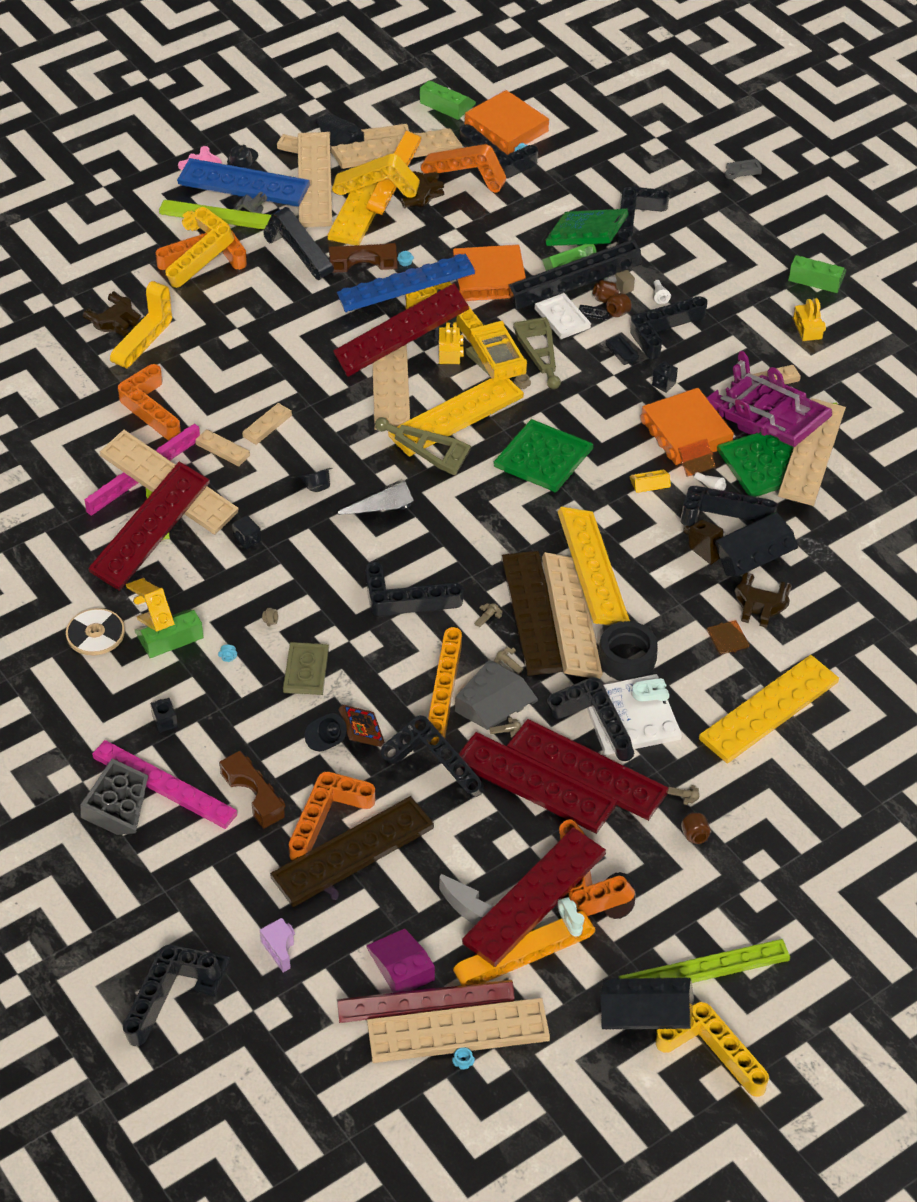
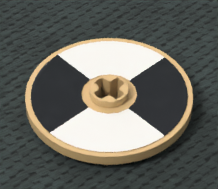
M100 608L80 612L70 620L66 628L68 644L75 651L84 655H101L112 651L121 643L125 634L122 619L116 613Z

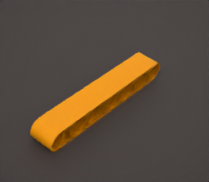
M406 131L394 154L398 155L409 166L422 137ZM389 178L378 182L368 201L367 210L380 215L384 213L397 188Z
M455 627L448 628L444 633L428 720L444 738L462 647V632ZM439 737L433 738L431 744H438Z
M579 911L577 913L582 914L585 918L580 936H572L563 919H559L529 932L496 967L479 955H475L455 965L453 971L461 985L485 983L589 938L594 934L595 927L586 913Z

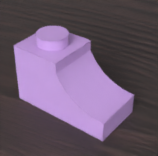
M280 918L260 929V940L282 972L290 969V957L287 952L294 945L293 936L295 932L289 923L286 924Z

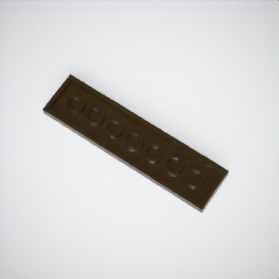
M409 796L271 872L270 878L291 906L295 907L434 829V823L415 800Z

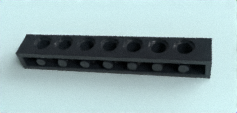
M633 239L508 285L510 299L516 310L639 266L642 264L641 250Z

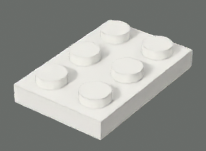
M565 293L535 303V310L542 318L547 317L550 327L560 339L591 327L589 320Z

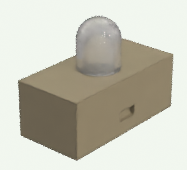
M628 270L603 279L614 282L620 293L626 294L634 291L635 277Z

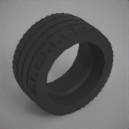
M633 621L617 622L609 626L602 634L598 654L601 668L609 677L619 681L650 675L655 667L658 653L657 639L654 633L643 624ZM632 644L641 648L646 654L637 659H623L616 656L610 649L616 645Z

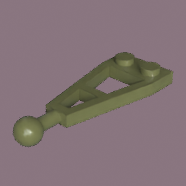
M547 317L514 322L513 328L519 342L540 372L547 374L548 387L550 389H557L561 384V380L558 376L554 375L556 370L552 331ZM546 335V348L534 349L527 340L529 337ZM549 356L550 364H544L540 357Z
M380 417L375 421V428L378 431L384 432L387 430L396 434L395 439L439 469L455 476L471 450V445L455 438L401 425L398 428L389 424V421L384 417ZM404 434L418 437L420 440L416 444L404 436ZM427 440L450 446L443 460L423 448Z

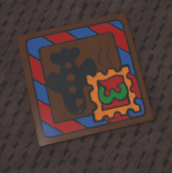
M342 705L339 708L341 717L346 723L349 740L379 747L385 743L374 712L347 705Z

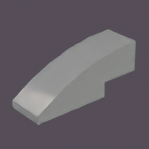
M441 874L439 889L445 899L462 917L473 925H476L494 907L479 900V891Z

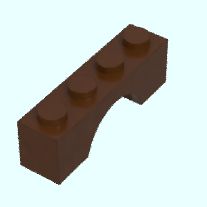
M396 243L329 247V261L333 265V273L348 272L352 265L360 262L375 264L380 270L397 269Z
M238 751L219 761L220 774L230 787H246L256 793L257 796L252 802V813L263 829L285 817L284 801L281 797H277L274 794L272 786L269 783L266 784L261 772L254 769L248 756L245 757L241 751Z

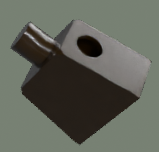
M700 520L692 526H685L684 533L689 536V547L692 551L710 565L720 559L715 540L723 537V528L705 520Z

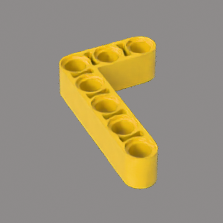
M388 154L338 173L335 176L332 191L337 195H344L389 178L403 195L412 198L417 194L420 181L398 155Z
M205 207L196 209L194 216L198 226L207 235L166 269V276L172 287L182 286L234 241L230 226Z
M151 281L146 289L148 314L113 349L110 355V362L124 368H129L169 326L172 320L169 287L155 281Z
M449 281L406 294V310L437 293L438 289L442 290L452 283ZM471 308L457 316V327L460 328V331L470 342V329L483 326Z
M699 1002L693 1005L691 1029L657 1030L656 1047L664 1053L673 1051L699 1034L750 1095L760 1097L765 1094L769 1081L767 1071L709 1004Z

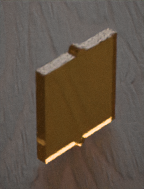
M707 439L678 448L686 477L695 475L696 472L700 473L715 468L712 457L713 452L710 450Z
M736 620L707 628V632L720 655L730 652L736 653L737 650L750 646Z

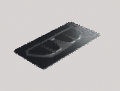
M587 305L579 306V310L584 316L605 320L608 318L609 312L605 308Z

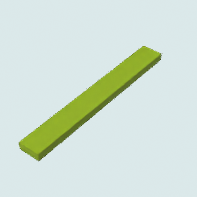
M163 200L159 209V214L184 218L183 214L187 211L190 212L192 210L194 212L200 207H205L227 224L265 229L271 217L268 214Z
M779 939L619 976L618 979L691 978L692 983L786 962L790 960V955L784 940Z

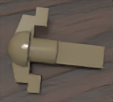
M494 603L481 605L480 609L485 612L474 624L481 627L493 614L500 619L502 617V610Z
M507 647L499 651L494 662L501 665L499 662L502 660L519 675L523 668L507 655L508 653L513 654L516 649Z
M508 718L509 724L490 727L489 729L490 734L510 732L512 738L522 726L517 719Z
M691 785L690 791L669 787L668 794L685 798L684 804L687 805L688 803L693 804L700 797L699 788H695V785Z

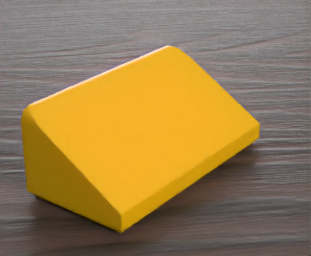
M665 470L630 476L636 493L669 488L671 486L670 474Z

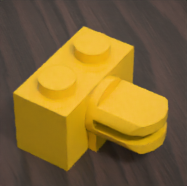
M813 298V300L807 299L805 305L795 306L793 320L802 341L822 339L823 332L826 331V325L821 319L818 298Z
M446 322V328H439V364H460V357L464 355V348L460 347V345H463V335H460V328H457V322H453V328H450V322Z

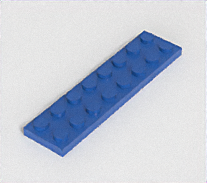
M189 158L177 179L178 185L237 196L248 194L251 198H254L259 192H263L260 197L265 194L267 196L266 201L299 207L310 186V180L192 158Z
M458 254L453 258L441 259L432 264H424L416 269H408L406 272L394 273L389 277L377 278L368 283H360L352 288H343L337 292L344 311L348 312L475 274V271L467 255Z

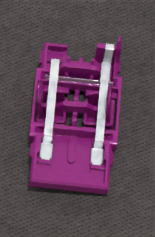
M741 350L738 355L739 362L733 367L734 381L731 382V389L726 388L727 396L719 395V391L716 390L707 397L715 410L719 411V415L721 417L725 416L726 419L737 423L739 430L750 435L760 432L763 436L772 435L793 447L797 446L832 417L831 408L806 398L804 392L785 385L783 376L778 369L770 367L767 371L768 377L764 375L757 377L750 374L749 359L745 352Z

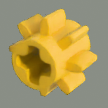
M192 210L183 214L182 225L186 230L196 231L200 228Z

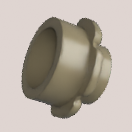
M527 374L516 376L514 384L519 389H526L527 386L531 385V381Z
M267 608L262 615L263 622L267 623L269 627L276 625L278 622V611Z

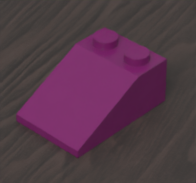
M406 929L366 945L367 950L393 993L412 991L435 980L434 964L425 949Z

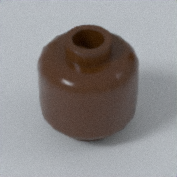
M600 280L598 283H595L593 288V296L596 301L607 303L610 297L619 293L616 284L611 281Z
M623 293L610 297L606 303L607 311L616 318L629 313L632 306L630 298Z
M690 813L681 822V829L688 842L701 844L711 834L707 818L701 813Z

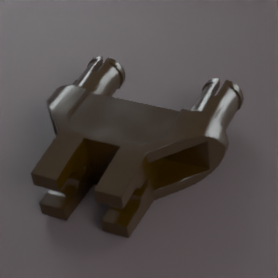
M412 171L420 181L417 194L412 198H402L401 202L404 209L412 206L423 207L433 198L443 196L444 191L441 188H444V184L442 181L438 182V173L424 174Z
M115 291L108 295V300L114 303V305L102 314H97L91 309L84 311L83 318L93 323L94 328L97 330L117 332L124 337L130 333L126 329L129 327V324L135 327L141 318V315L132 309L131 299L129 297H122Z
M745 573L742 576L741 583L735 588L736 598L743 608L741 621L749 623L752 613L761 615L759 626L767 628L770 617L781 613L789 606L790 599L788 596L792 586L790 583H787L786 588H784L785 582H781L778 593L751 587L755 579L754 575L750 573L747 579L748 573Z

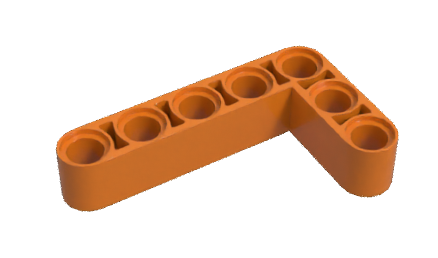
M486 144L430 153L421 164V170L424 173H443L478 167L488 189L495 193L499 192L506 182V175L493 148Z
M207 233L157 249V267L161 270H166ZM233 233L234 241L222 253L233 268L243 269L247 266L246 250Z
M151 364L118 385L119 400L121 404L170 441L171 438L181 433L180 421L147 395L163 383L161 367Z
M332 772L321 773L289 841L290 859L293 861L312 850L333 801L362 809L372 808L376 801L374 785Z
M573 820L564 821L559 828L560 839L573 827L583 834L584 832ZM591 871L569 891V899L575 902L577 911H584L587 916L627 903L635 895L634 888L623 876H616L593 884Z

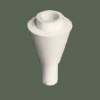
M655 280L654 300L658 304H665L670 300L671 294L661 285L659 280Z
M696 472L694 475L695 479L703 482L708 488L722 491L726 488L724 478L705 476L699 472Z

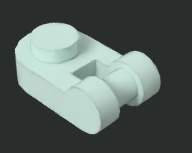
M662 678L640 681L633 685L632 696L638 701L657 699L665 701L670 697L668 690L665 689V681Z
M568 897L558 900L559 913L570 934L575 937L580 936L583 930L584 916L577 913L576 904L573 900L571 901Z

